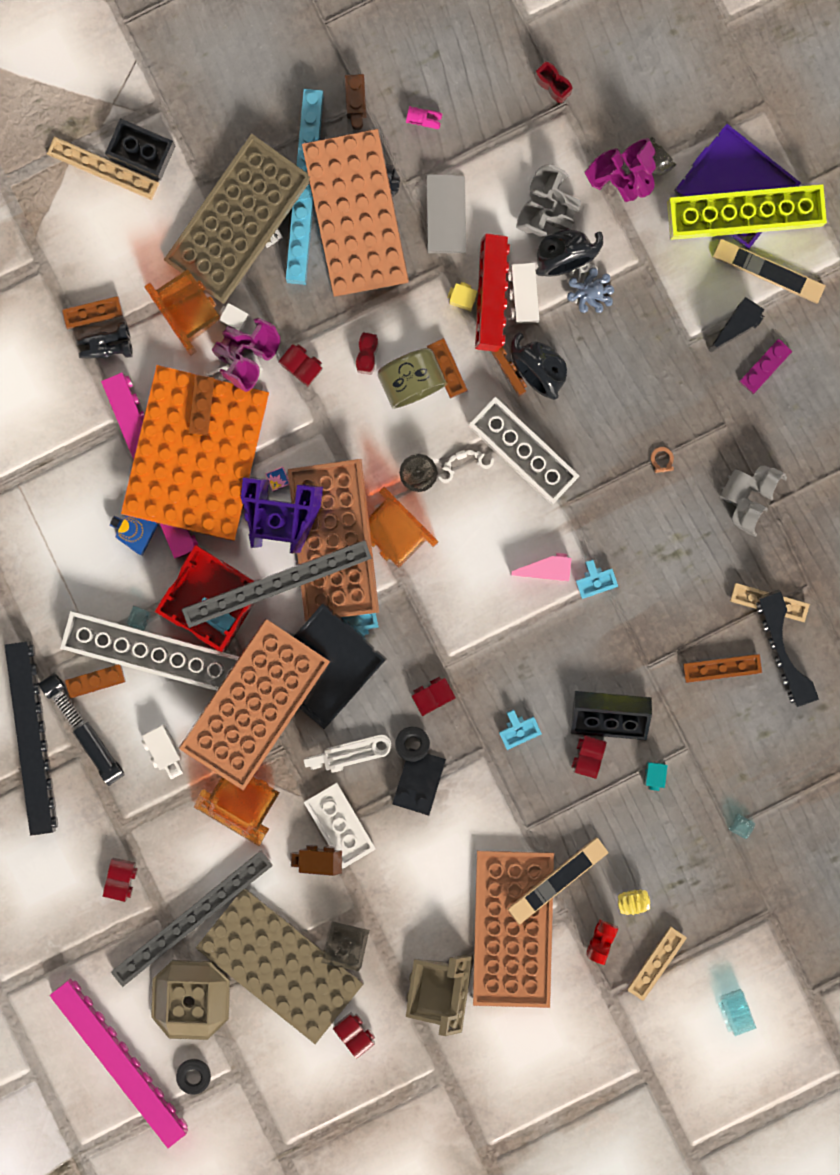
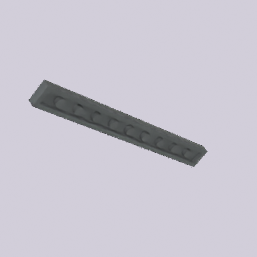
M362 540L182 608V611L190 628L370 560L372 557L366 541Z
M262 850L259 851L111 971L112 975L122 987L125 986L271 868L273 864Z

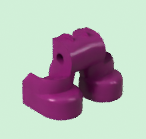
M649 138L636 141L628 146L622 154L618 148L610 149L595 158L584 173L591 186L599 190L607 182L611 181L618 188L624 202L634 201L638 196L644 198L652 193L655 185L652 175L656 169V163L653 159L655 149ZM624 161L626 165L629 167L630 173H626L621 168L624 164Z
M261 318L253 319L256 328L251 335L228 325L222 332L224 336L222 341L215 342L211 349L216 357L230 365L227 371L224 369L219 370L222 376L245 392L251 390L256 384L260 368L256 362L241 355L244 349H250L256 356L268 361L274 357L280 345V335L275 326Z

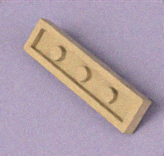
M735 583L730 602L757 609L755 604L758 602L757 597L769 592ZM783 597L787 607L785 617L805 623L810 604Z
M670 926L627 990L644 1001L687 937Z

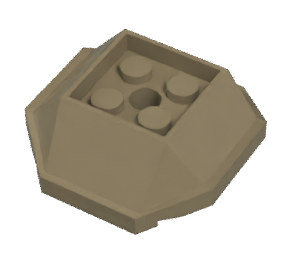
M172 960L153 978L151 1018L169 1039L208 1040L228 1021L230 979L211 961ZM185 997H193L195 1003L188 1005L185 1002Z

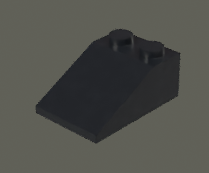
M745 297L739 303L709 351L713 352L748 332L752 327L756 328L765 317L762 315L765 309Z
M427 753L421 760L414 762L406 760L392 804L429 816L446 759Z

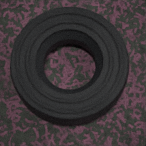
M418 727L403 729L399 732L395 741V748L399 756L404 760L412 762L424 758L430 747L428 735ZM410 737H415L420 742V747L415 751H410L405 746V741Z
M189 1059L183 1062L176 1073V1082L179 1088L191 1095L202 1093L208 1087L211 1080L209 1067L199 1059ZM195 1069L200 1072L201 1080L197 1084H191L187 1081L186 1074L189 1070Z

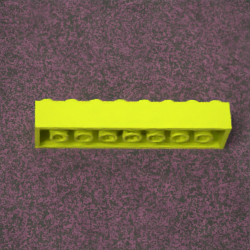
M823 185L673 197L667 201L670 240L822 227L827 223Z

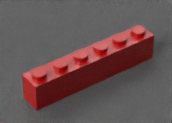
M486 233L481 239L475 349L497 352L505 344L503 328L506 325L504 310L507 307L505 291L508 288L506 273L509 270V262H507V255L510 251L508 236Z

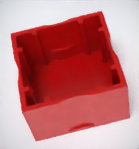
M195 545L181 567L176 581L167 590L155 612L175 625L189 630L198 639L216 650L225 652L255 603L229 612L228 614L236 618L229 630H225L224 634L207 622L189 628L182 608L198 603L204 597L208 599L255 580Z

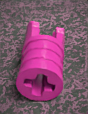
M409 106L406 123L439 129L441 124L438 120L442 118L443 114Z

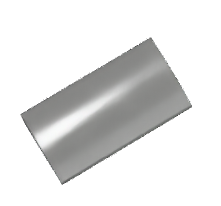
M427 175L428 254L466 253L465 176Z

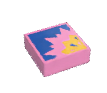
M283 466L266 473L273 492L289 485V479Z

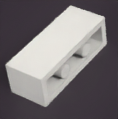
M535 263L513 264L511 270H508V281L512 282L513 289H509L510 301H514V308H511V318L515 320L516 325L538 323L539 308Z

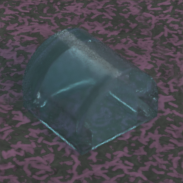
M133 605L126 623L145 630L152 612Z
M737 813L728 830L746 840L752 833L755 823Z

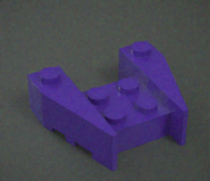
M243 478L241 500L245 508L246 514L244 515L248 523V536L251 548L262 547L263 539L290 542V553H300L321 507L323 487L305 484L297 485L295 503L267 499L268 479Z

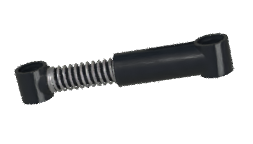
M54 672L38 683L48 699L54 700L60 711L62 710L61 713H64L63 716H66L65 719H68L69 725L72 724L71 727L74 730L72 733L98 769L104 782L110 786L125 776L123 769L113 759L89 722L82 720L81 714H78L79 712L76 711L75 706H72L73 703H70L71 700H68L69 697H66L65 685L60 677Z

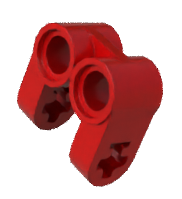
M599 919L587 948L586 955L588 959L605 965L611 944L618 932V926Z

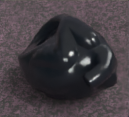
M564 230L546 236L538 247V268L535 270L536 274L545 277L560 276L591 262L599 254L603 246L604 237L602 232L599 231L594 234L596 238L594 243L590 242L586 234L577 230Z
M518 332L511 342V355L515 366L537 393L552 400L558 399V391L562 388L567 377V365L564 359L550 346L538 341L521 346L520 341L524 336Z

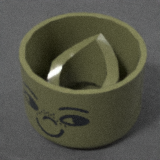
M423 348L405 354L381 367L377 374L392 409L419 401L448 384L435 354L430 348Z

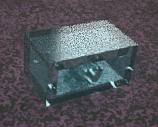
M741 989L719 996L721 1002L718 1003L721 1013H725L727 1021L724 1022L728 1032L732 1031L734 1036L756 1029L747 1000Z

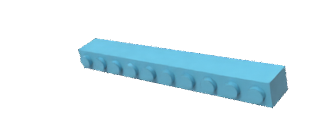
M304 89L296 166L306 173L308 171L302 144L320 140L324 100L322 90ZM310 183L292 208L286 281L291 284L306 285L314 206Z

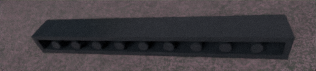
M31 641L4 644L30 836L53 833L58 828V818L54 816L53 809L56 808L55 798L51 796L53 781L52 778H49L48 770H51L50 760L46 759L48 743L47 740H44L43 732L46 731L45 722L41 721L40 714L43 713L42 702H39L38 699L40 687L36 683L35 675H38L37 664L33 662L35 647L31 645Z

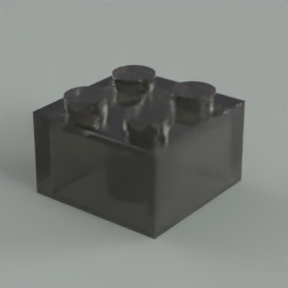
M332 921L329 925L321 963L359 972L362 967L370 930Z

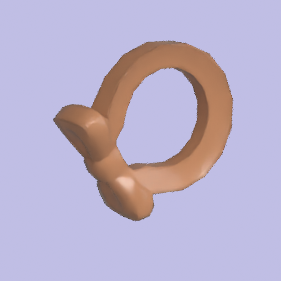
M659 447L652 452L651 463L655 467L654 473L674 470L672 466L674 456L668 448ZM660 451H664L669 455L670 459L666 468H661L655 461V455Z

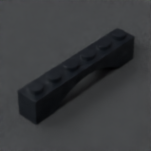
M778 589L757 597L758 602L755 604L758 613H762L765 620L762 621L765 632L769 631L771 638L768 641L771 649L776 650L777 656L774 658L778 668L782 667L784 674L781 675L784 685L789 687L790 692L787 695L790 703L800 707L819 700L813 681L794 667L785 651L782 629L787 607L781 591Z

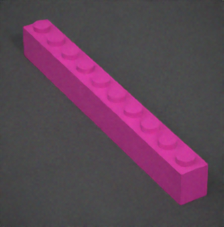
M119 373L102 380L101 383L134 460L145 413L144 411L140 412L138 408L140 401L137 394H133L130 387L133 384L129 375L125 376L124 373ZM160 524L174 559L190 554L194 546L199 545L195 535L191 536L189 530Z
M70 978L49 996L167 1148H170L187 1134V1123L183 1118L179 1119L175 1113V1107L170 1102L167 1103L161 1089L159 1087L155 1088L151 1083L153 1081L151 1076L141 1070L140 1062L136 1057H131L128 1053L127 1045L117 1039L116 1031L111 1026H107L104 1022L105 1017L100 1011L96 1012L92 1006V1000L88 996H84L80 991L82 988L78 982L72 981Z

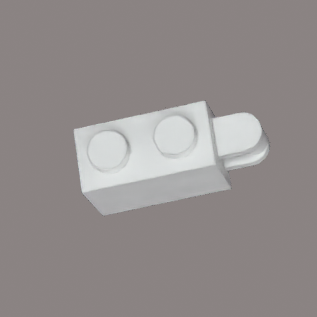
M165 725L142 736L144 739L142 744L146 751L149 750L153 757L150 759L155 768L158 767L159 770L165 768L170 779L183 774V770L178 762L182 757ZM174 763L176 769L171 771L169 765Z

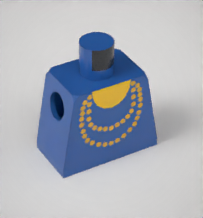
M115 515L109 526L118 530L115 538L141 556L144 555L159 523L125 516L123 520Z

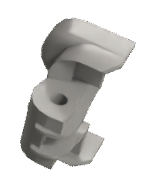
M552 164L541 166L537 170L530 185V193L541 198L547 197L553 201L550 209H546L532 201L527 202L519 214L516 224L517 229L529 234L534 233L540 237L547 236V232L543 231L545 223L559 229L571 230L572 225L575 223L573 216L575 211H579L581 200L559 190L562 181L569 177L565 170Z
M760 466L753 477L734 469L732 475H728L729 480L725 488H721L723 492L720 498L737 506L732 522L740 530L754 537L757 536L755 532L756 523L762 512H767L768 508L749 500L748 497L751 491L760 493L762 496L773 500V493L780 479L785 481L787 479L784 472L768 466Z

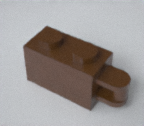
M364 74L345 75L347 118L351 119L352 128L358 131L363 127V118H367Z
M306 845V848L300 849L299 852L291 853L290 866L298 867L299 873L328 876L342 874V850H335L334 846H324L323 849H319L318 845Z

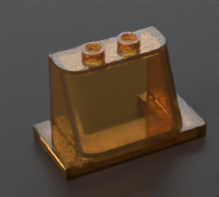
M187 269L157 290L154 289L151 283L144 286V288L189 355L192 356L197 351L191 342L218 322L221 317L214 308L217 305L212 297H207L203 291L206 288L200 280L196 282Z
M385 487L379 491V494L385 500L368 517L371 544L373 548L377 546L381 550L379 554L386 561L390 559L400 568L424 543L427 542L434 548L439 541Z
M221 777L212 793L202 789L194 808L260 846L269 831V828L262 825V822L280 792L270 787L266 781L258 780L255 777L251 778L244 790Z

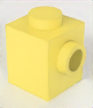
M456 283L454 288H450L447 298L450 299V305L471 312L478 291L471 289V285L467 283Z

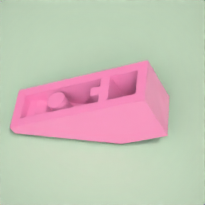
M556 553V556H551L511 571V575L569 581L571 558H567V554Z

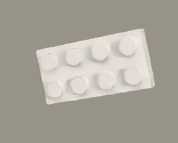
M338 783L333 784L304 802L328 845L334 846L335 850H342V869L376 849Z

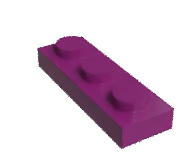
M777 339L739 382L754 394L793 351L780 339Z

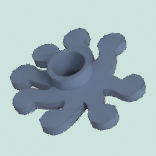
M591 268L589 270L590 275L586 277L584 283H578L574 277L568 282L570 287L578 288L579 290L575 294L569 292L567 299L573 302L580 297L579 311L581 313L588 312V306L585 305L586 301L595 308L597 313L603 311V305L596 302L595 299L604 302L606 306H611L613 303L611 297L603 295L605 293L609 295L614 293L613 286L607 285L603 288L602 285L610 281V275L607 273L603 274L602 278L592 282L593 278L597 277L598 270Z

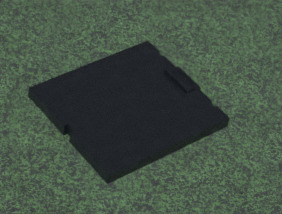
M322 603L294 635V638L330 661L299 707L321 728L325 729L387 658L379 651H375L374 647L364 639L365 636L349 622L346 623L337 614H333V610L325 603Z

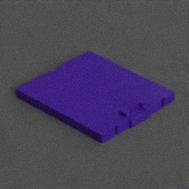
M726 124L718 134L719 137L716 136L709 147L706 146L693 162L692 168L685 176L686 179H682L674 191L681 197L799 187L801 182L730 125ZM762 232L733 234L730 236L749 250Z

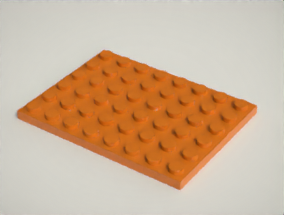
M157 365L121 514L235 541L243 507L241 500L243 478L250 477L269 392L253 388L245 392L232 383L214 379L208 436L190 434L189 426L196 374Z

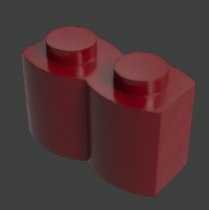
M545 61L536 70L535 79L542 88L548 90L550 96L556 102L562 104L571 95L573 89L571 83L567 78L559 75L554 65Z
M363 332L359 339L360 352L356 358V368L358 373L372 375L376 365L375 354L378 350L377 334Z
M292 344L278 363L309 387L323 370L320 366L322 362L314 356L312 358L305 354L307 350L301 345L295 346Z
M439 676L430 681V686L424 688L422 685L413 690L414 694L411 697L421 716L456 699L446 678L441 679Z
M586 735L583 736V739L579 738L576 747L579 753L577 757L573 758L571 768H574L573 772L597 779L607 742Z
M114 857L111 859L102 897L123 902L127 898H131L133 892L131 881L136 878L138 868H135V862Z
M350 1012L333 1026V1030L357 1059L375 1045V1036L370 1029L365 1030L361 1025L364 1022L358 1014L354 1015Z

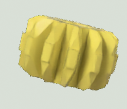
M640 889L623 892L618 895L620 912L626 915H634L649 910L650 898L648 892Z

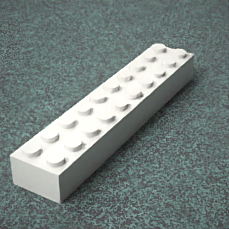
M70 611L60 647L63 650L215 691L218 690L240 657Z

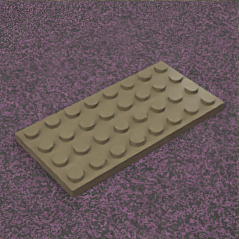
M251 134L166 255L164 261L218 301L225 304L310 183L308 173Z
M246 888L237 895L196 946L198 951L314 1044L319 1041L364 984Z

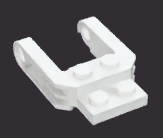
M377 735L326 748L327 750L323 754L305 758V768L310 767L313 770L321 768L323 766L322 763H325L326 770H331V773L341 771L344 766L386 756L390 752L391 740L386 735ZM383 741L387 747L384 750H379L376 747V743Z

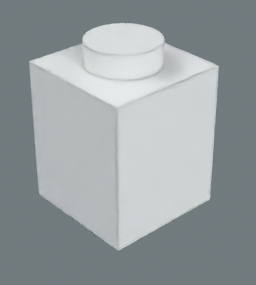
M229 303L226 307L223 306L218 314L221 323L241 332L250 317L249 314Z

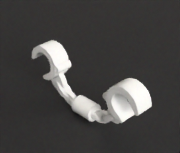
M472 450L455 453L456 455L450 457L449 461L444 464V468H442L450 473L449 479L444 480L441 477H438V479L443 483H448L452 480L454 471L451 470V462L456 458L460 460L466 458V455H475L478 459L477 465H480L483 469H489L493 465L494 459H491L489 465H483L481 460L485 454Z

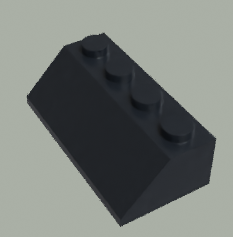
M575 691L571 734L647 740L652 718V697Z

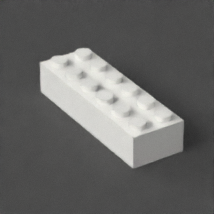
M496 397L469 424V428L551 505L579 477L569 465Z

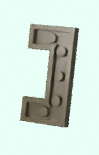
M461 955L450 957L449 963L414 959L413 969L409 977L410 989L406 998L408 1002L406 1017L440 1025L439 1035L441 1036L462 1033L473 956Z

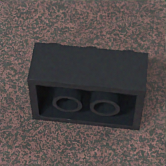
M120 118L105 154L110 160L161 181L176 146L172 140Z

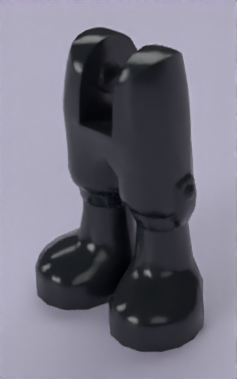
M119 323L117 330L113 332L100 331L97 334L88 335L76 340L77 346L90 345V350L78 353L79 358L106 359L113 354H123L125 358L133 357L132 343L129 341L131 336L127 323ZM128 340L120 344L108 345L112 341Z

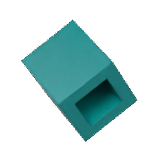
M654 762L646 763L644 785L648 786L649 790L660 791V788H665L668 765Z

